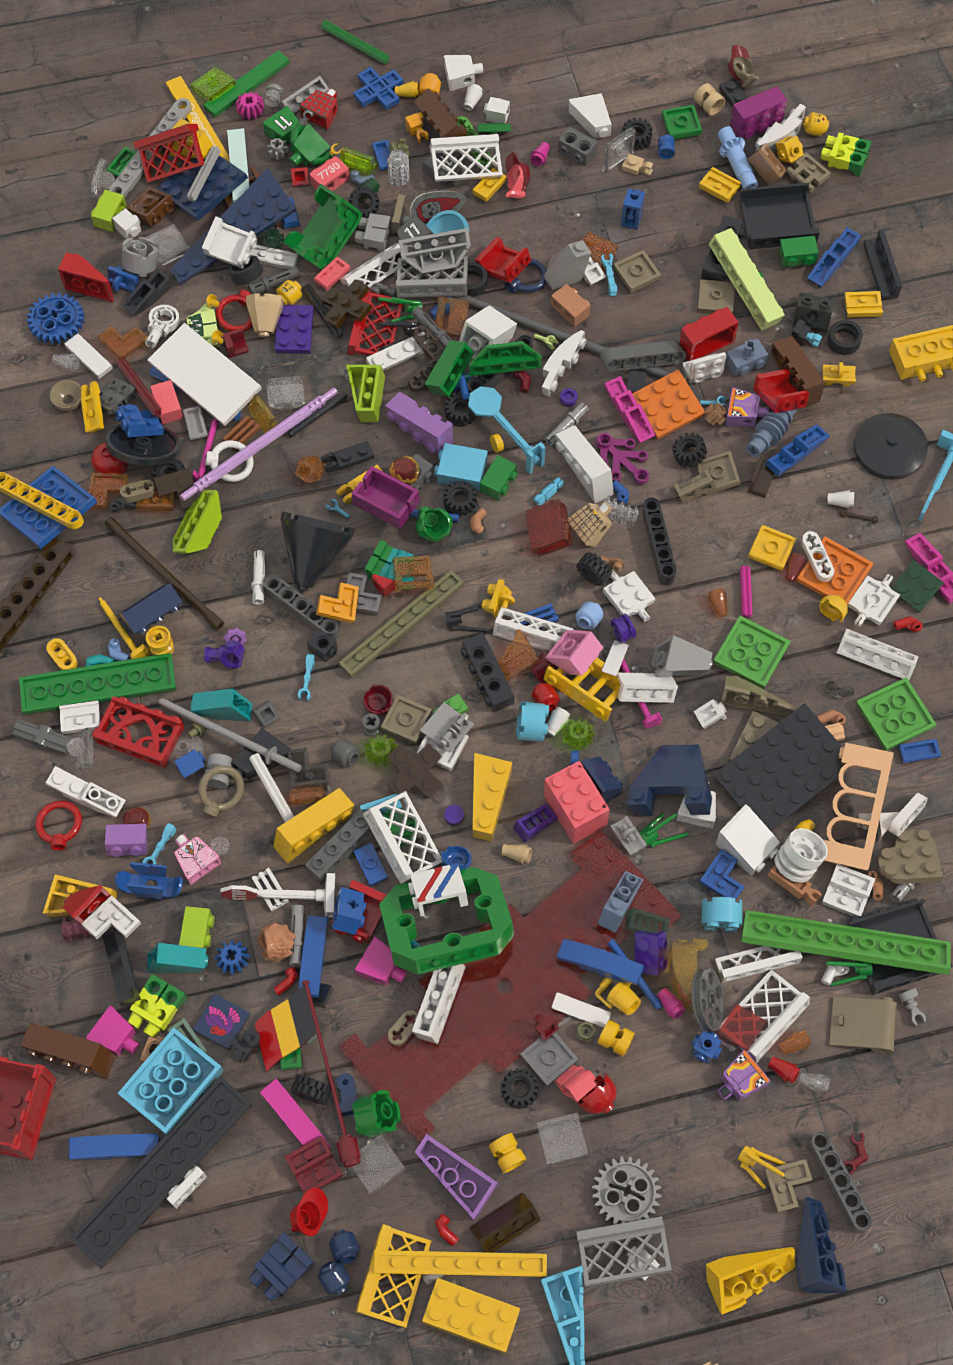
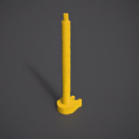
M100 597L98 599L100 606L132 651L130 658L136 659L149 656L150 652L147 646L142 644L138 648L136 647L106 601Z

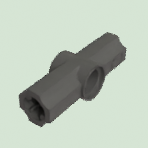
M19 720L14 726L13 735L15 737L29 741L37 748L43 750L48 748L64 755L70 753L72 749V738L56 733L48 726H37L23 720Z

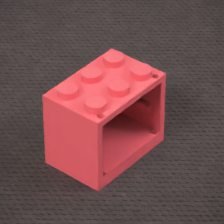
M580 761L545 778L544 797L573 844L607 826L610 809Z

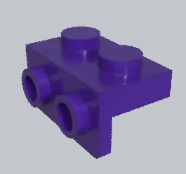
M637 931L635 933V962L644 966L642 973L658 976L667 968L666 948L668 946V939L666 938V931H660L659 933Z

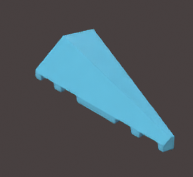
M581 1265L540 1279L569 1365H585L583 1267Z

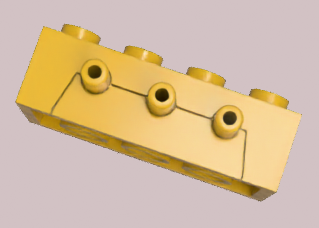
M953 325L892 340L889 353L901 380L918 376L919 381L923 382L926 380L925 374L935 372L936 377L940 378L943 376L942 370L951 368L953 371Z

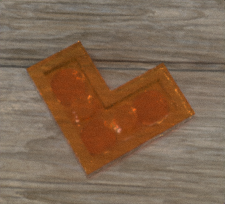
M110 326L98 335V338L119 359L127 358L145 344L148 336L137 326L124 336L114 327Z
M92 472L88 493L95 497L97 503L91 508L106 509L108 493H120L121 487L128 484V474Z

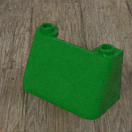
M320 184L314 194L315 201L320 204L319 208L302 234L298 231H291L283 243L323 270L338 256L361 221L362 214L356 207Z

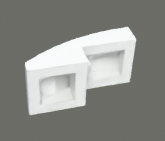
M590 257L583 278L589 285H593L605 279L606 276L598 263H594Z

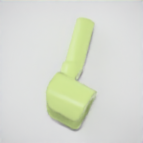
M538 334L534 335V338L545 342L551 350L555 349L553 343L558 344L553 335L548 337Z

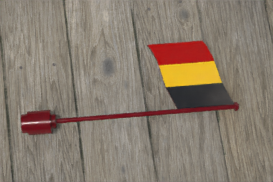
M304 980L302 982L303 986L290 998L266 1012L255 1023V1028L260 1034L259 1044L266 1072H269L281 1059L301 1048L317 1033L343 1135L339 1137L340 1141L336 1142L341 1163L344 1164V1168L353 1167L361 1164L360 1158H362L357 1137H352L351 1134L347 1135L308 985L310 982Z

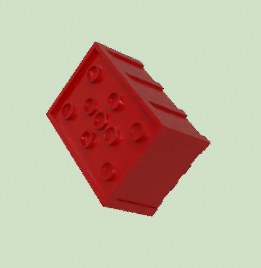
M0 1057L1 1155L33 1161L56 1082V1077L44 1065L36 1064L34 1066Z

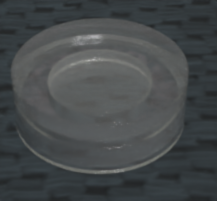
M216 837L211 841L210 848L220 858L229 854L230 844L226 838Z

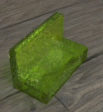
M345 146L340 150V160L349 168L370 175L378 166V162L374 161L373 156Z

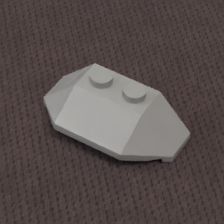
M468 228L399 240L402 259L422 274L457 268L471 246Z

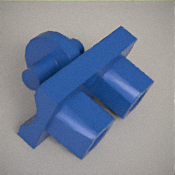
M119 265L116 268L112 266L107 268L108 281L113 285V290L119 291L122 288L133 292L139 282V276L136 273L131 272L129 274Z

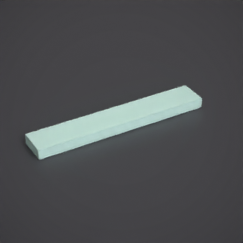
M244 128L227 130L230 163L245 172L248 177L232 192L233 203L249 188Z

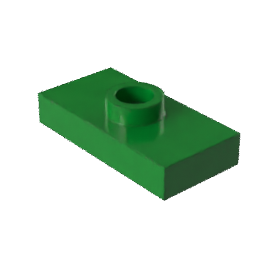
M510 123L477 124V132H489L490 135L499 134V131H511Z

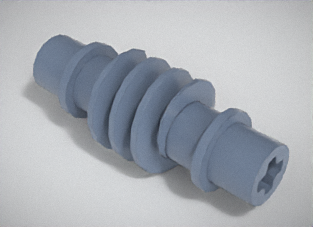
M797 409L779 413L774 411L767 413L756 425V433L750 437V442L746 446L747 453L756 458L762 452H766L770 446H775L788 431L789 424L792 422L793 415Z

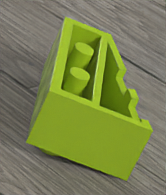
M346 365L354 404L360 421L379 422L385 374L381 365Z

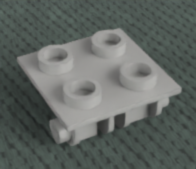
M443 702L420 729V732L451 753L474 726V723L468 720L470 717L466 713L460 714Z

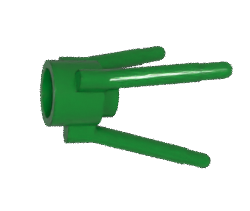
M378 297L379 301L405 305V311L409 315L392 319L391 322L415 319L411 315L412 311L418 306L422 309V302L418 300Z
M661 813L639 832L647 846L650 845L652 848L662 843L689 836V833L686 832L657 840L659 837L657 830L677 816L676 813L656 825L665 816L664 813Z
M826 962V965L855 967V973H859V975L831 982L830 986L867 979V975H872V963Z

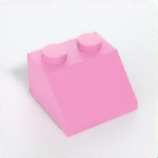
M566 630L545 658L568 674L582 676L587 672L590 664L599 656L603 646L591 631Z

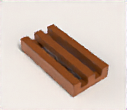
M247 415L222 440L223 442L229 440L237 441L241 438L238 442L245 444L261 429V426L258 423L256 424ZM253 427L246 435H244L246 431Z

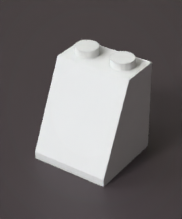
M489 305L465 321L459 341L465 342L472 349L474 355L471 359H474L486 345L508 343L513 338L517 323Z
M745 804L719 832L715 845L738 859L737 864L752 876L755 872L760 873L766 866L764 862L768 858L773 859L776 856V853L779 851L777 848L780 842L749 806Z

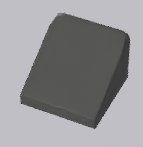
M266 701L252 710L264 728L280 718L270 701Z

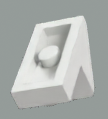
M899 812L881 813L877 829L878 841L889 831L890 824ZM872 813L859 814L857 819L870 821ZM856 824L857 828L869 829V826Z

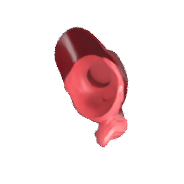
M511 152L505 161L508 188L510 189L505 197L521 199L525 197V187L530 182V169L527 164L518 159L515 152Z

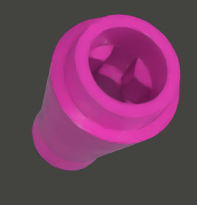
M542 142L531 153L530 161L533 165L541 166L545 164L550 149L548 143Z
M667 988L662 989L657 994L668 1017L677 1019L685 1013V1004L669 992Z

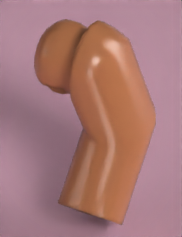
M480 508L470 519L471 529L476 534H480L484 530L481 520L487 515V512L483 508Z
M829 710L817 716L822 724L830 722L843 725L846 722V717L835 710Z

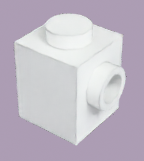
M490 97L489 102L484 106L486 121L506 123L510 113V101Z
M126 208L112 218L115 229L126 239L136 237L141 232L139 218L136 215H132Z

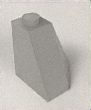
M583 240L568 244L551 257L544 278L552 290L563 287L566 284L570 285L582 281L591 256V252Z
M673 635L655 646L651 664L652 667L656 668L655 673L658 676L700 675L711 668L713 653Z

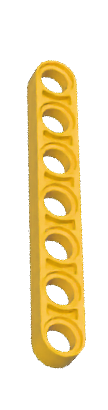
M0 472V480L5 479L0 483V492L70 529H78L83 525L84 519L79 511L4 472ZM17 485L14 489L9 490L10 487ZM28 491V494L21 496L24 492ZM37 498H41L38 502L33 503ZM53 504L51 508L45 509L48 505ZM66 511L63 515L58 516L60 512ZM78 517L75 522H70L73 518Z

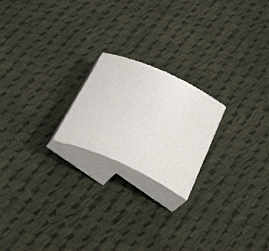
M837 864L822 904L853 917L861 916L875 878Z

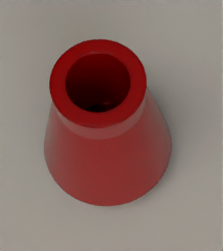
M775 1056L771 1058L768 1067L786 1083L790 1082L793 1084L801 1070L796 1064L778 1059Z

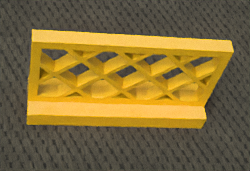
M383 1224L380 1227L374 1250L388 1251L390 1247L391 1251H400L407 1247L408 1251H412L409 1245L417 1241L425 1244L423 1251H429L431 1240ZM393 1234L401 1236L405 1243L404 1246L397 1250H394L391 1244ZM406 1238H407V1239H411V1240H413V1241H411V1242L408 1243L407 1240H406ZM372 1254L355 1313L406 1328L422 1274H416L410 1279L407 1274H403L406 1281L395 1286L390 1274L381 1276L379 1273H373ZM387 1276L393 1288L382 1294L378 1283L380 1279ZM413 1279H415L414 1285H412L410 1282ZM408 1283L412 1291L411 1295L402 1300L397 1288ZM376 1290H377L379 1296L376 1297V1298H374L375 1293H376ZM394 1290L400 1302L389 1308L383 1296ZM381 1298L386 1310L380 1314L371 1312L372 1303ZM409 1300L408 1305H407V1308H406L404 1302H406V1301ZM402 1305L405 1311L403 1322L394 1319L390 1310ZM388 1312L390 1317L384 1316L383 1314Z

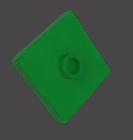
M694 105L661 111L667 135L672 136L674 139L702 135V128Z

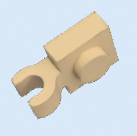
M628 154L622 165V170L634 175H638L641 172L650 176L653 172V169H651L653 163L644 162V158Z

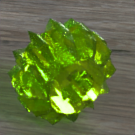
M580 717L577 718V721L571 718L570 724L565 723L564 730H562L564 743H569V748L576 746V750H579L580 746L586 749L587 744H592V738L595 737V732L592 731L593 725H588L587 719L582 722Z
M376 734V739L370 737V743L365 744V749H367L365 756L369 757L368 761L370 763L375 761V766L377 767L380 763L385 767L386 761L392 763L387 756L397 747V744H394V739L392 737L387 739L386 734L382 738H380L379 734Z

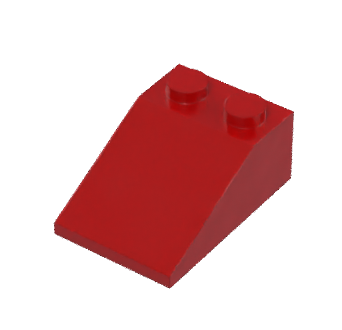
M66 252L58 268L65 290L113 303L114 297L108 279L82 256Z

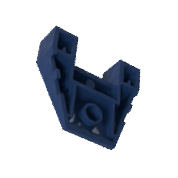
M699 744L661 745L629 788L627 805L634 816H653L656 794H686L685 805L690 815H710L712 794Z

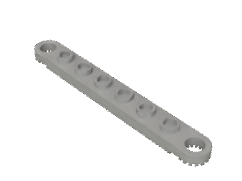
M186 98L178 99L150 136L172 129L181 118L185 120L192 110L190 101ZM181 104L187 105V107L184 109L179 108ZM161 146V147H160L158 153H160V152L162 151V149L164 148V146ZM139 150L109 188V191H122L120 194L126 198L127 194L131 192L143 176L144 169ZM149 150L145 151L146 158L150 160L153 153Z

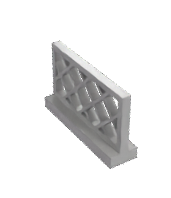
M468 256L463 257L461 262H464V265L460 268H454L452 274L448 275L445 272L447 270L437 271L432 276L429 273H418L416 276H413L411 272L415 268L411 266L407 270L404 269L402 264L408 263L402 258H398L397 298L467 296ZM458 274L463 277V278L454 279V277L457 276ZM423 275L428 278L424 280H419V278H421ZM440 275H443V276L445 277V279H436V278L439 277ZM405 276H408L410 278V280L401 279H403Z
M662 1216L577 1231L585 1286L591 1287L672 1272ZM661 1235L662 1242L657 1249L648 1243L652 1236ZM633 1239H637L642 1243L636 1252L626 1247ZM611 1243H616L620 1246L614 1256L605 1251ZM645 1246L654 1251L648 1261L639 1256ZM595 1247L599 1252L591 1260L586 1256L585 1248ZM623 1250L633 1255L627 1265L618 1260ZM602 1254L612 1259L605 1269L596 1263ZM657 1255H660L665 1259L666 1267L656 1268L651 1263ZM636 1258L646 1264L638 1272L630 1268ZM616 1262L624 1269L620 1275L614 1276L608 1271ZM593 1266L602 1271L598 1279L589 1280L588 1273Z

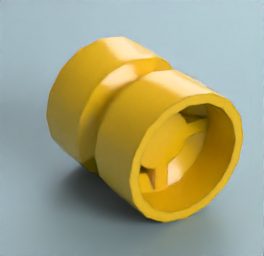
M154 626L148 630L146 642L153 656L173 653L174 643L167 628Z
M609 1019L597 1044L607 1049L611 1047L614 1053L624 1057L634 1038L635 1032L627 1028L620 1029L619 1024Z
M512 1133L500 1137L488 1146L494 1158L499 1159L497 1164L503 1174L519 1167L527 1160L522 1150L517 1149L518 1143Z

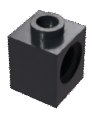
M319 628L307 641L308 650L325 662L329 658H333L338 651L337 641ZM321 645H328L326 648H320Z

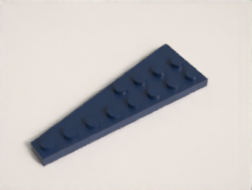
M266 169L220 218L223 220V223L248 233L253 231L257 237L297 210L271 171ZM210 228L170 269L180 285L219 261V259L204 254L202 249Z

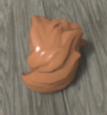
M275 922L261 929L262 932L257 938V943L264 950L261 955L265 960L279 962L292 955L293 952L290 949L294 945L293 939L296 938V935L289 931L287 925H279Z

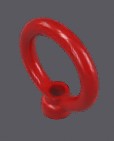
M240 290L238 295H229L219 302V306L215 310V316L218 324L223 329L231 332L242 328L244 332L253 326L251 318L243 325L234 326L228 324L222 316L223 308L231 302H238L242 306H247L246 296L251 295L250 292Z
M62 800L54 801L44 806L35 820V829L38 836L45 842L50 843V848L56 851L66 849L67 842L77 835L82 825V815L78 807L71 802ZM58 808L69 810L74 816V824L70 831L64 835L54 834L51 836L47 834L43 828V821L46 815Z

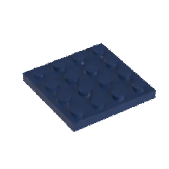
M220 155L195 202H190L186 196L201 166L170 176L156 189L171 195L174 204L196 221H199L248 179L245 172ZM197 158L190 159L192 163H198Z

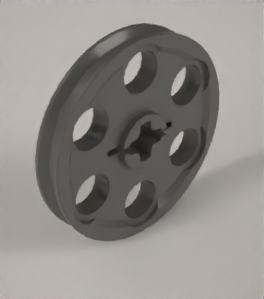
M700 968L695 972L692 980L691 997L694 1015L702 1030L716 1031L720 1028L724 1015V998L721 983L712 968Z

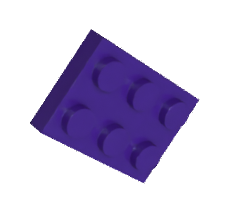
M283 305L276 328L275 353L311 354L313 305Z

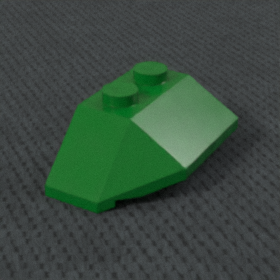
M523 341L486 345L469 363L470 376L541 369L542 358L539 353Z

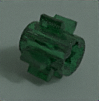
M270 228L264 232V237H262L263 244H267V249H279L280 246H283L284 234H280L279 230L275 228Z

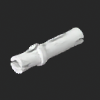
M262 550L254 552L251 588L253 589L252 603L255 605L264 604V590L266 589L264 584L266 552Z

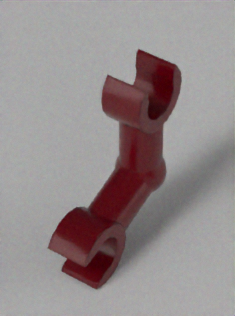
M862 1132L860 1133V1142L854 1140L853 1134L850 1136V1141L856 1146L858 1156L853 1160L843 1163L845 1166H851L850 1176L853 1175L858 1166L868 1160L863 1144L865 1136Z

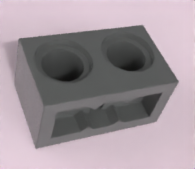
M569 127L558 140V151L561 154L585 166L597 153L598 141L572 127Z

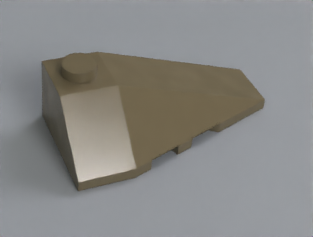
M726 676L721 697L723 705L785 718L798 709L745 679H741L738 676Z

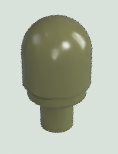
M193 722L187 736L193 739L196 735H203L209 729Z

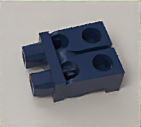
M283 1232L275 1244L254 1265L255 1270L248 1279L257 1288L266 1279L271 1285L263 1294L273 1302L280 1295L284 1296L315 1264Z

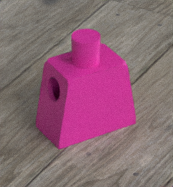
M376 937L373 938L355 968L357 976L384 986L388 985L391 978L401 983L407 974L406 971L394 965L390 948Z
M112 1006L108 1007L86 1037L87 1040L102 1044L117 1056L124 1049L134 1054L140 1045L132 1039L136 1034L134 1028Z

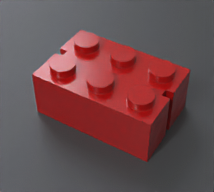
M728 307L717 309L714 313L703 316L692 324L688 323L681 329L679 344L686 353L685 359L687 361L705 357L735 342L739 322Z

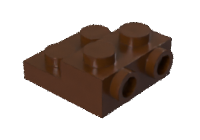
M148 187L126 209L132 215L139 217L143 224L153 227L159 224L166 214L171 213L176 205L171 195Z

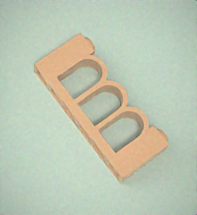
M845 743V747L840 748L839 758L842 759L841 762L844 766L839 772V782L843 790L839 791L833 799V809L838 817L832 819L827 827L829 841L824 840L828 849L825 862L869 871L892 765L893 752ZM852 767L881 772L877 793L874 794L849 788L843 781L845 772ZM847 794L875 799L871 820L867 821L841 814L837 808L839 799ZM841 821L869 826L865 848L836 842L831 835L833 826Z

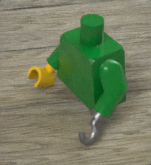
M310 110L304 111L303 118L292 129L290 138L292 146L290 150L294 154L289 160L294 166H297L300 162L305 166L309 164L313 166L321 165L333 158L334 154L342 152V149L338 152L334 149L338 143L330 147L309 123L307 124L308 118L305 114L310 113L311 117H313V113Z

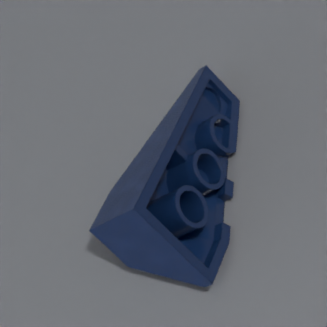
M806 1197L796 1265L799 1289L812 1294L844 1293L847 1291L842 1263H837L834 1250H837L835 1242H831L827 1232L830 1227L822 1202Z

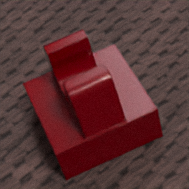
M539 1013L534 1018L537 1025L535 1027L536 1032L543 1042L559 1029L556 1019L551 1014L545 1018Z

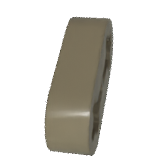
M151 480L130 483L120 489L121 499L126 503L147 499L156 493L155 485Z
M413 1010L406 1011L388 1032V1039L391 1045L400 1047L411 1037L414 1024L410 1023L405 1027L407 1024L406 1018L414 1016V1021H416L417 1012ZM401 1030H404L401 1033L402 1039H396L394 1041L393 1033L395 1032L396 1034H398Z

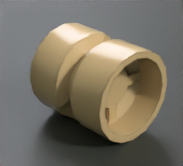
M709 83L702 85L694 95L695 102L703 107L704 111L710 116L717 114L725 104V98L716 92Z

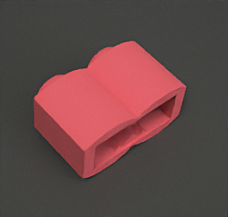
M574 1064L554 1080L560 1091L575 1102H578L596 1086L594 1082L596 1078L591 1071H585L582 1066L579 1065L577 1067Z

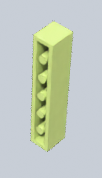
M732 228L714 235L709 246L761 331L778 324L785 316L783 310L776 302L773 293L768 289L765 280L760 276L755 264L752 263L746 249L741 245L738 236L733 232Z

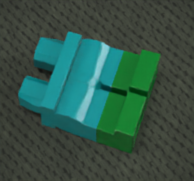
M380 540L365 567V573L369 579H372V575L376 574L393 580L395 588L401 590L402 587L411 589L415 578L409 576V573L419 574L422 569V563L414 559V554L387 545V542Z

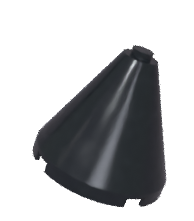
M282 512L280 521L294 584L298 585L297 589L308 591V588L315 586L352 539L355 529L344 527V531H341L343 525L301 515H294V519H291L292 513Z

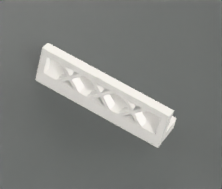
M399 243L393 244L340 278L342 285L349 287L355 279L362 281L364 284L366 282L369 283L367 285L370 288L374 283H378L394 273L398 268V263L394 262L395 256L401 252ZM383 262L390 263L389 271H380ZM369 271L376 272L375 280H366Z
M501 607L494 624L493 635L550 652L561 638L557 633H564L566 630H573V628ZM503 615L510 616L512 620H504L502 617ZM526 621L529 622L530 625L525 626L522 625L520 622ZM543 626L548 628V630L541 631L539 630V627Z
M846 629L837 651L838 654L902 679L907 677L908 680H910L918 660L916 655Z
M762 946L715 958V963L721 982L724 983L767 972L771 969L775 970L799 964L802 960L801 952L792 951L781 955L778 953L781 948L774 951L772 949L776 948ZM765 951L774 955V957L763 960L759 958L761 953ZM745 956L755 960L747 964L740 963L742 957ZM729 961L735 964V967L723 969L721 962Z

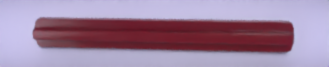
M125 358L118 359L117 366L130 384L136 387L135 391L154 416L161 415L162 408Z

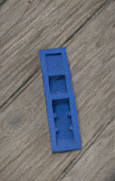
M846 227L839 239L837 238L830 249L825 251L807 279L822 288L861 239V235Z
M816 424L797 435L793 442L781 448L780 452L768 459L765 465L777 476H780L817 449L830 435Z
M308 916L298 989L303 986L302 982L304 980H308L310 982L308 985L311 997H319L324 966L323 959L328 917Z
M563 939L556 956L560 961L576 964L579 968L597 972L602 977L638 985L644 969L642 964L622 956L567 939Z
M158 1134L69 1138L68 1160H111L112 1158L146 1157L158 1144Z

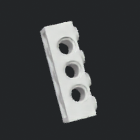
M464 964L433 972L412 1032L419 1039L438 1044L465 970Z

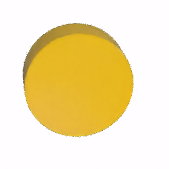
M499 434L491 435L490 443L495 453L503 451L504 443Z

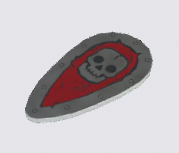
M435 191L421 194L411 204L410 217L417 216L427 225L433 216L442 211L453 210L458 212L465 204L466 196L454 191Z

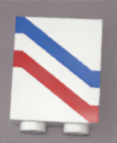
M458 863L410 874L412 883H408L410 894L415 895V897H412L414 909H419L421 917L425 916L423 904L457 896L460 907L468 905L466 889Z

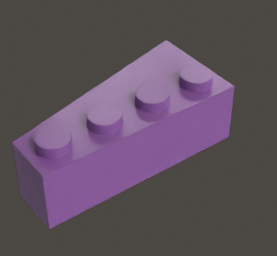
M401 392L385 405L387 419L398 424L403 432H408L412 435L416 442H421L425 445L430 453H435L439 456L440 449L443 450L445 443H453V424L447 421L444 423L441 421V416L437 414L431 415L424 406L419 408L416 401Z
M426 1134L415 1153L473 1220L476 1221L499 1183Z

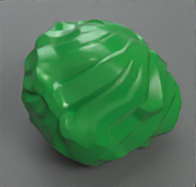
M428 506L418 510L416 531L421 538L430 542H438L450 534L453 521L446 510L440 507L431 509Z

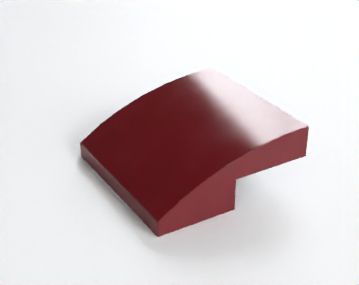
M323 1136L284 1156L303 1193L313 1187L321 1189L343 1176Z

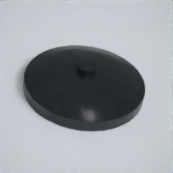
M883 413L870 417L861 424L854 439V453L858 462L869 473L883 479H902L914 474L924 463L928 450L927 439L922 429L911 419L894 413Z
M121 424L108 431L106 435V448L112 456L123 462L140 466H155L168 463L177 457L180 450V440L173 431L164 426L163 435L127 437L125 431L121 429Z

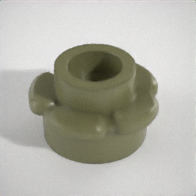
M590 1022L580 1023L576 1028V1035L581 1041L590 1042L596 1036V1028Z

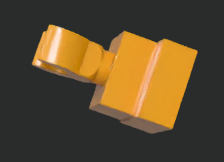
M418 112L405 117L406 128L410 135H417L418 143H421L420 137L422 136L428 140V133L423 130L422 113Z

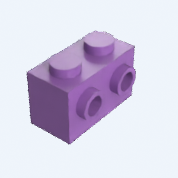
M146 824L106 825L105 849L107 856L147 855L148 831Z

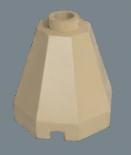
M260 293L247 295L246 304L255 333L259 334V337H269L270 334L274 333L283 309L284 300L282 296L274 294L260 296Z

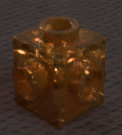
M315 455L300 458L294 475L308 483L320 480L324 474L325 463L320 461V458Z

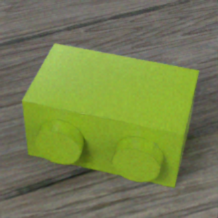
M104 190L102 196L98 198V204L91 212L94 227L111 232L114 231L115 226L112 218L127 206L124 195Z
M185 907L179 945L206 948V950L207 947H210L211 935H209L210 928H213L215 917L212 916L210 909Z

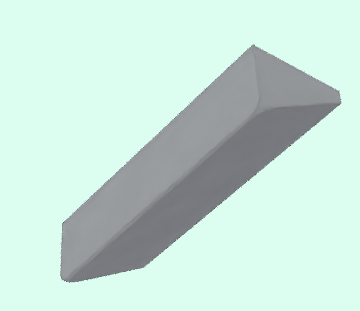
M318 76L281 101L279 105L282 109L288 106L295 114L300 110V104L316 90L326 93L329 88L322 77Z

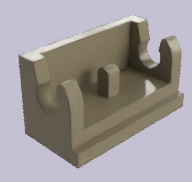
M707 468L703 469L704 473L679 485L677 482L673 483L682 504L716 488Z

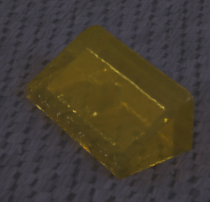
M255 394L248 407V411L261 426L263 432L266 433L277 425L276 418L260 396Z

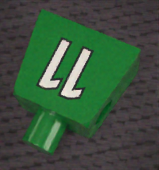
M286 106L262 122L264 134L271 139L279 138L282 141H286L287 146L291 143L292 129L299 120L291 109Z

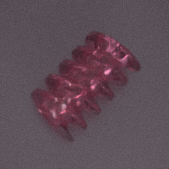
M72 916L70 922L67 921L66 917H63L61 928L64 942H66L67 938L70 942H73L75 936L78 940H82L83 934L86 939L90 938L91 934Z

